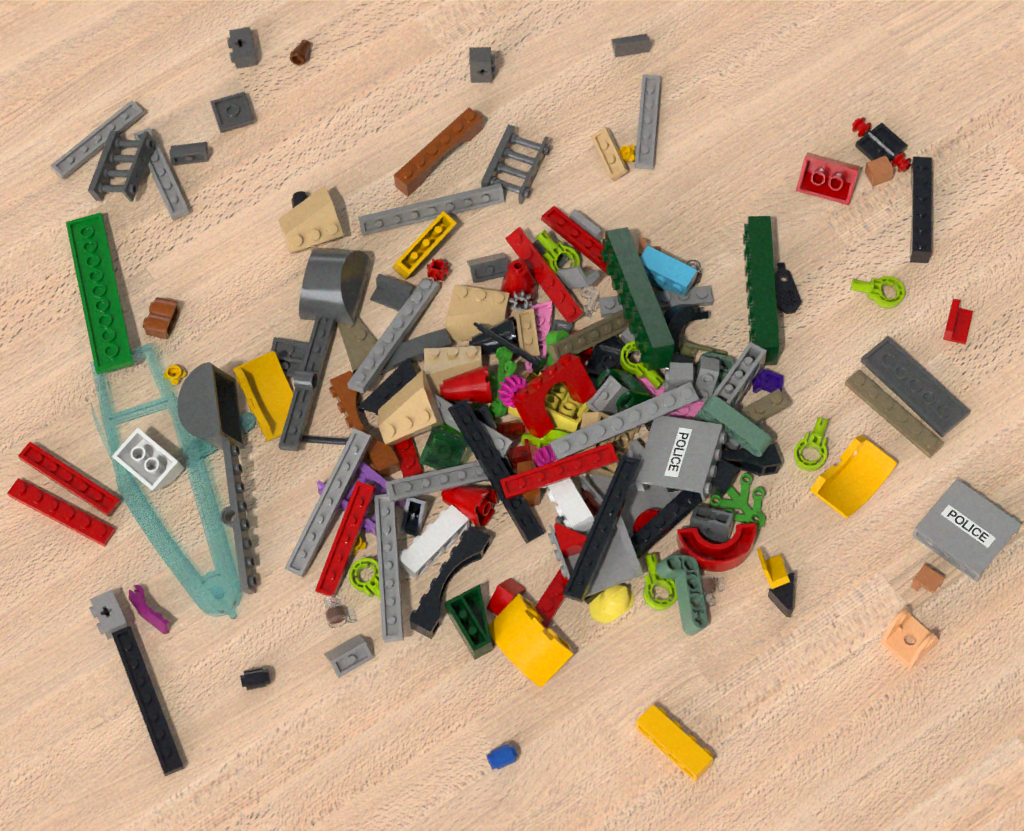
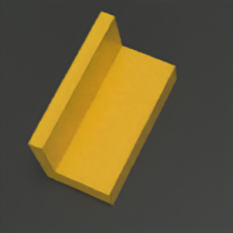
M761 548L757 549L763 572L771 589L789 583L790 579L781 554L766 560Z

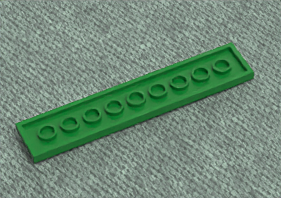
M100 212L67 221L66 226L95 371L99 375L134 365L103 215Z

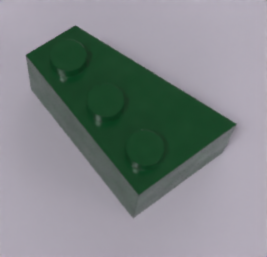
M479 584L445 602L446 613L474 660L492 651Z

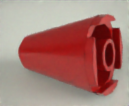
M514 260L509 264L500 290L501 292L510 293V298H514V291L520 293L524 289L526 295L531 294V298L528 301H533L538 292L537 283L527 264L523 260ZM518 299V302H517V303L520 302V303L524 304V300L521 301L520 299Z
M487 365L445 379L443 384L439 385L440 394L445 396V400L462 401L466 399L467 402L492 403Z
M461 486L443 490L441 493L444 503L449 506L453 505L469 518V521L479 527L480 525L485 526L491 520L495 512L492 509L493 504H497L498 501L496 491L487 488Z

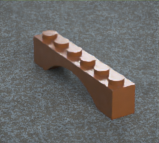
M470 107L467 108L394 174L395 187L409 197L422 185L429 172L449 151L459 144L472 140L483 130L482 117Z
M348 371L330 379L331 387L329 391L333 398H337L339 411L345 413V421L348 428H355L371 435L364 428L357 414L360 392L349 389L347 385L353 376L352 372ZM373 437L364 454V458H368L371 462L369 467L383 478L400 471V463L392 447Z

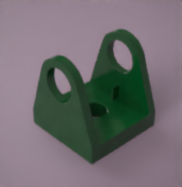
M607 369L597 379L599 389L604 384L602 383L603 379L607 375L613 374L612 376L631 390L622 394L617 400V413L653 398L629 371ZM631 396L630 400L622 406V402Z

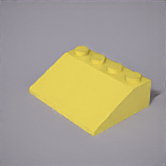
M539 371L538 375L534 372L526 373L523 378L529 384L533 378L538 377L544 371ZM563 382L556 383L549 389L545 397V409L555 427L552 430L564 431L570 434L580 430L583 413L592 412V410L586 405L590 399L584 404L572 400ZM507 407L506 412L521 418L516 408Z

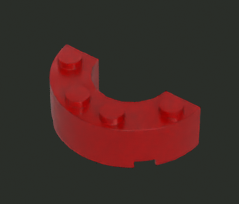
M756 523L737 524L734 536L729 541L721 544H712L705 541L699 535L697 528L677 529L676 540L682 555L694 557L697 560L699 569L710 572L728 571L742 564L752 552L756 536Z

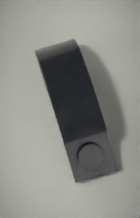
M679 304L671 307L663 314L675 343L673 353L679 352V335L683 326L692 320L708 319V311H702L701 307H693V305Z

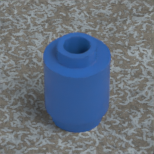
M507 743L491 750L486 757L491 769L497 768L499 770L515 763V758L518 757L515 747L513 745L509 746Z

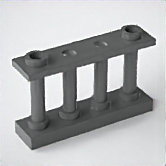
M508 124L481 180V188L501 183L504 190L517 193L519 204H523L524 199H528L530 195V187L545 155L548 156L550 152L549 137L545 136L542 144L520 138L515 134V126ZM512 144H518L537 150L538 153L535 158L510 151V147ZM511 158L532 166L527 173L505 166L503 162L505 159ZM503 172L525 180L522 187L497 180L496 176L498 173Z
M110 131L88 188V192L96 201H102L106 192H123L130 202L134 201L155 145V141L150 134L144 131L141 140H123L117 131ZM123 147H138L135 155H120ZM117 162H132L130 170H114ZM112 177H127L124 185H108Z

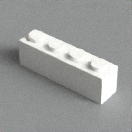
M570 478L543 487V489L547 488L548 490L546 494L550 502L556 503L555 510L559 517L563 516L565 518L563 521L565 527L580 534L591 529L594 522L593 515Z
M453 505L448 509L442 510L439 518L435 522L429 523L425 532L421 536H416L408 549L405 548L400 552L399 567L417 580L461 536L462 532L470 527L469 518Z

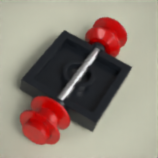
M865 117L857 118L852 124V131H858V137L862 138L856 142L855 147L871 161L887 156L889 161H892V166L898 167L897 171L899 173L902 171L906 172L911 166V158L905 159V153H902L907 149V144L883 123L870 130L871 123H865Z

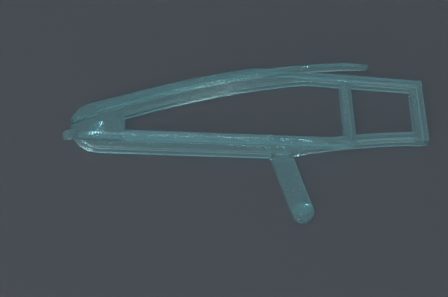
M150 343L131 349L134 362L146 359L162 398L112 414L104 374L97 375L94 361L90 362L107 440L94 407L90 403L94 422L112 460L118 490L155 550L199 609L207 615L214 617L228 614L231 619L237 618L235 608L239 605L242 598L240 580L204 460L220 449L214 448L202 440L196 441L194 436L188 433L181 424L177 408L178 399L174 393L172 397ZM168 409L215 567L214 571L207 572L203 576L197 572L158 519L132 473L112 457L120 448L115 425ZM248 412L240 414L243 435L251 431L256 425L254 415Z

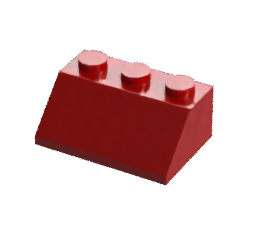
M808 152L804 157L796 191L849 205L861 166Z

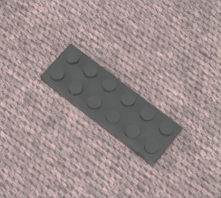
M889 336L861 357L860 362L941 437H944L970 414V411Z

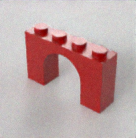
M570 353L562 355L556 363L548 366L541 375L533 378L526 387L518 390L516 395L511 398L530 435L541 439L550 430L555 428L545 409V397L549 389L556 383L563 382L572 400L584 404L597 392L578 356Z

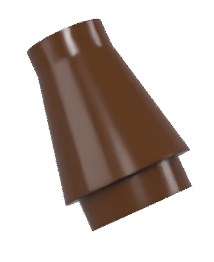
M302 40L290 53V60L293 64L300 66L306 62L309 48L311 47L309 41Z

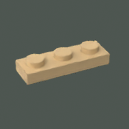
M604 126L593 134L591 139L610 179L615 181L628 172V169L609 129Z
M534 308L515 311L520 349L537 358L540 356Z

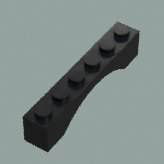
M913 156L911 165L912 222L910 262L929 263L931 255L932 157Z
M770 444L761 457L753 455L745 448L734 451L726 450L722 452L721 459L724 458L738 466V470L750 472L757 476L777 474L782 464L775 444ZM667 488V491L674 492L679 491V489Z
M471 525L467 531L464 530L462 532L458 546L452 548L449 560L444 562L440 568L439 576L433 578L429 586L430 590L421 597L420 606L417 610L412 611L409 617L411 629L430 639L433 638L442 624L440 614L441 601L447 585L464 567L484 557L492 544L491 535Z

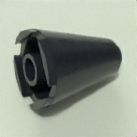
M514 316L488 328L520 348L518 331L515 327L517 323ZM482 332L472 336V341H469L470 346H481V355L496 354L497 349L503 347V345Z

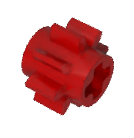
M442 258L432 259L431 265L427 264V276L432 277L435 282L444 281L445 276H449L448 263H444Z

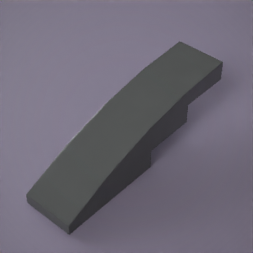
M444 328L401 343L380 371V374L383 375L399 367L407 358L410 359L411 363L416 360L419 362L424 361V348L452 346L453 344L447 330Z

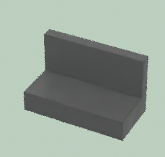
M646 34L612 39L614 56L621 57L650 52V37H647Z
M207 142L171 146L169 154L172 166L208 162Z
M503 252L467 261L473 283L503 277L508 269L507 259Z
M378 274L376 278L377 287L370 300L400 311L413 293V287Z

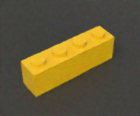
M442 211L395 262L392 269L406 280L457 223Z
M652 704L636 720V729L695 782L713 765V755L706 748L702 749L692 735H687L683 732L681 725L676 721L672 722L662 708H657Z

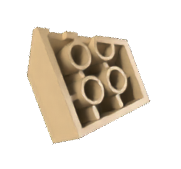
M325 185L278 219L290 255L344 236Z
M454 284L445 328L451 341H468L472 336L480 333L481 331L473 325L475 322L490 328L507 319L510 307V293Z
M481 346L424 348V371L431 391L444 399L445 396H441L439 386L443 384V380L482 366Z
M424 370L378 409V427L386 445L393 446L444 424Z
M599 411L583 413L580 429L610 416ZM640 427L631 429L578 452L581 453L611 442L613 444L618 462L587 472L586 474L613 478L622 455L630 447V442H632L634 434L638 433Z

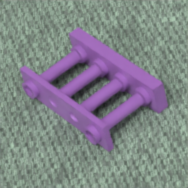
M361 461L355 472L359 478L347 489L339 508L343 511L346 510L347 501L350 499L357 481L369 483L376 487L374 496L387 494L385 483L388 481ZM319 480L317 486L318 493L321 496L325 484ZM406 499L395 501V504L403 509L406 505ZM375 514L370 519L365 517L362 529L367 533L371 532L377 536Z

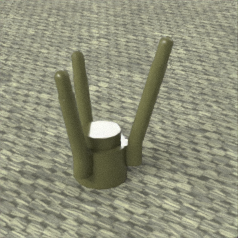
M685 340L682 342L679 350L680 355L695 357L698 350L724 355L728 354L727 351L696 345ZM692 360L693 366L696 367L697 363Z

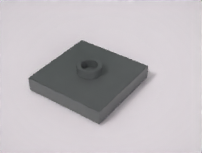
M245 91L210 101L220 133L255 123Z

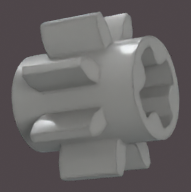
M524 289L520 293L514 291V298H509V302L514 303L511 305V310H527V306H532V301H528L531 298V294L526 295ZM518 299H520L521 301L524 300V304H522V303H520V302L517 303V302H518Z

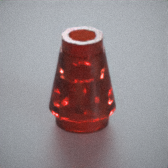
M512 420L499 424L498 431L505 436L518 439L525 433V425L520 420Z

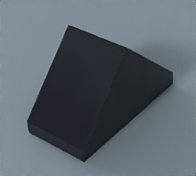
M722 458L717 466L716 476L712 477L710 494L722 497L739 467Z
M417 497L406 500L400 532L413 536L421 534L428 514L427 500Z
M794 573L788 574L789 583L774 589L770 588L768 592V598L786 617H791Z

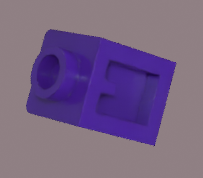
M766 369L761 370L752 381L753 392L757 393L760 390L771 393L777 389H780L782 392L783 376Z

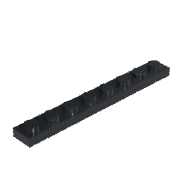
M464 399L449 407V413L526 544L542 536L544 531L524 497L519 495L506 500L500 480L511 475L467 400Z
M622 455L565 587L564 597L583 603L640 469V460Z
M681 491L630 538L638 559L702 502L701 495L698 492ZM601 592L585 597L584 602L589 604Z
M129 626L113 632V639L165 776L178 772L184 769L132 628Z

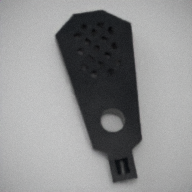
M784 262L777 263L778 271L775 273L777 307L785 314L796 313L802 301L790 271L785 269Z

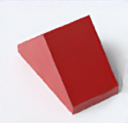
M555 523L554 528L564 557L580 553L587 536Z
M512 578L498 584L487 609L498 616L518 594L523 595L526 588Z

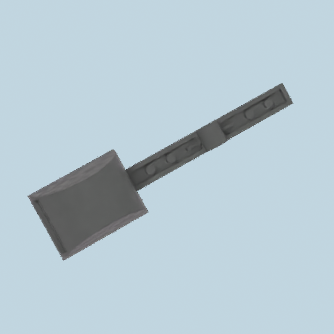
M315 247L311 252L301 288L299 317L304 320H315L301 370H297L294 375L295 391L278 445L280 450L299 451L335 323L354 324L371 264L370 257L362 251Z
M207 362L196 367L183 382L178 396V416L188 433L214 448L223 450L230 506L224 508L221 512V521L223 524L233 528L241 591L250 595L256 593L257 579L253 571L255 562L251 556L252 541L248 533L250 524L246 517L247 503L243 495L245 492V486L241 479L243 470L239 463L240 450L245 449L236 379L212 363ZM236 514L234 521H231L232 516Z

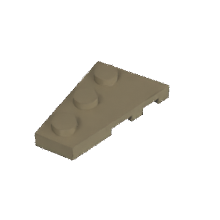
M357 316L355 317L354 324L337 322L353 373L356 372L377 343Z

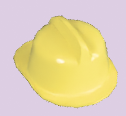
M619 584L601 592L590 603L589 609L592 618L600 623H610L616 620L632 607L634 597L631 590Z

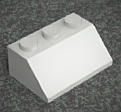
M138 427L112 455L117 462L153 492L171 484L185 469L174 457Z

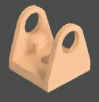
M904 609L893 619L881 643L912 669L938 643L939 639L934 633H931L919 623L907 609ZM912 637L915 640V644L908 645L904 639Z

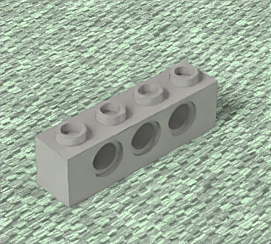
M749 342L712 396L720 398L734 408L764 365L767 350Z

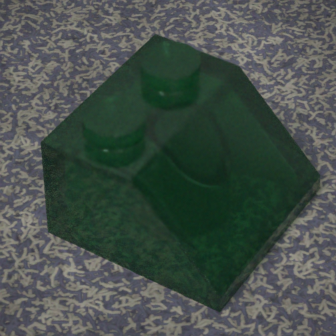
M433 426L419 463L436 471L463 465L468 443L464 438Z

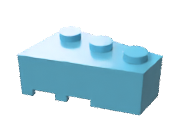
M648 245L640 256L651 286L686 296L696 280V269Z

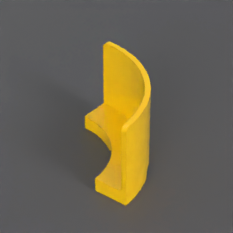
M271 351L233 368L240 389L244 392L247 399L246 402L252 414L255 415L258 426L266 441L282 435L293 397V392L284 375L277 355L274 351Z
M863 435L853 439L845 452L839 457L841 462L836 467L832 465L827 471L819 475L809 490L846 519L856 513L875 494L897 466V461Z
M518 594L489 624V633L506 657L539 687H543L568 661L573 652L570 644L563 640L551 627L547 630L541 623L543 618L537 612L534 604L521 594Z

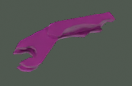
M134 585L136 590L134 592L129 590V600L137 610V613L164 635L169 633L167 627L170 622L165 620L162 614L155 612L146 604L143 588L139 585Z

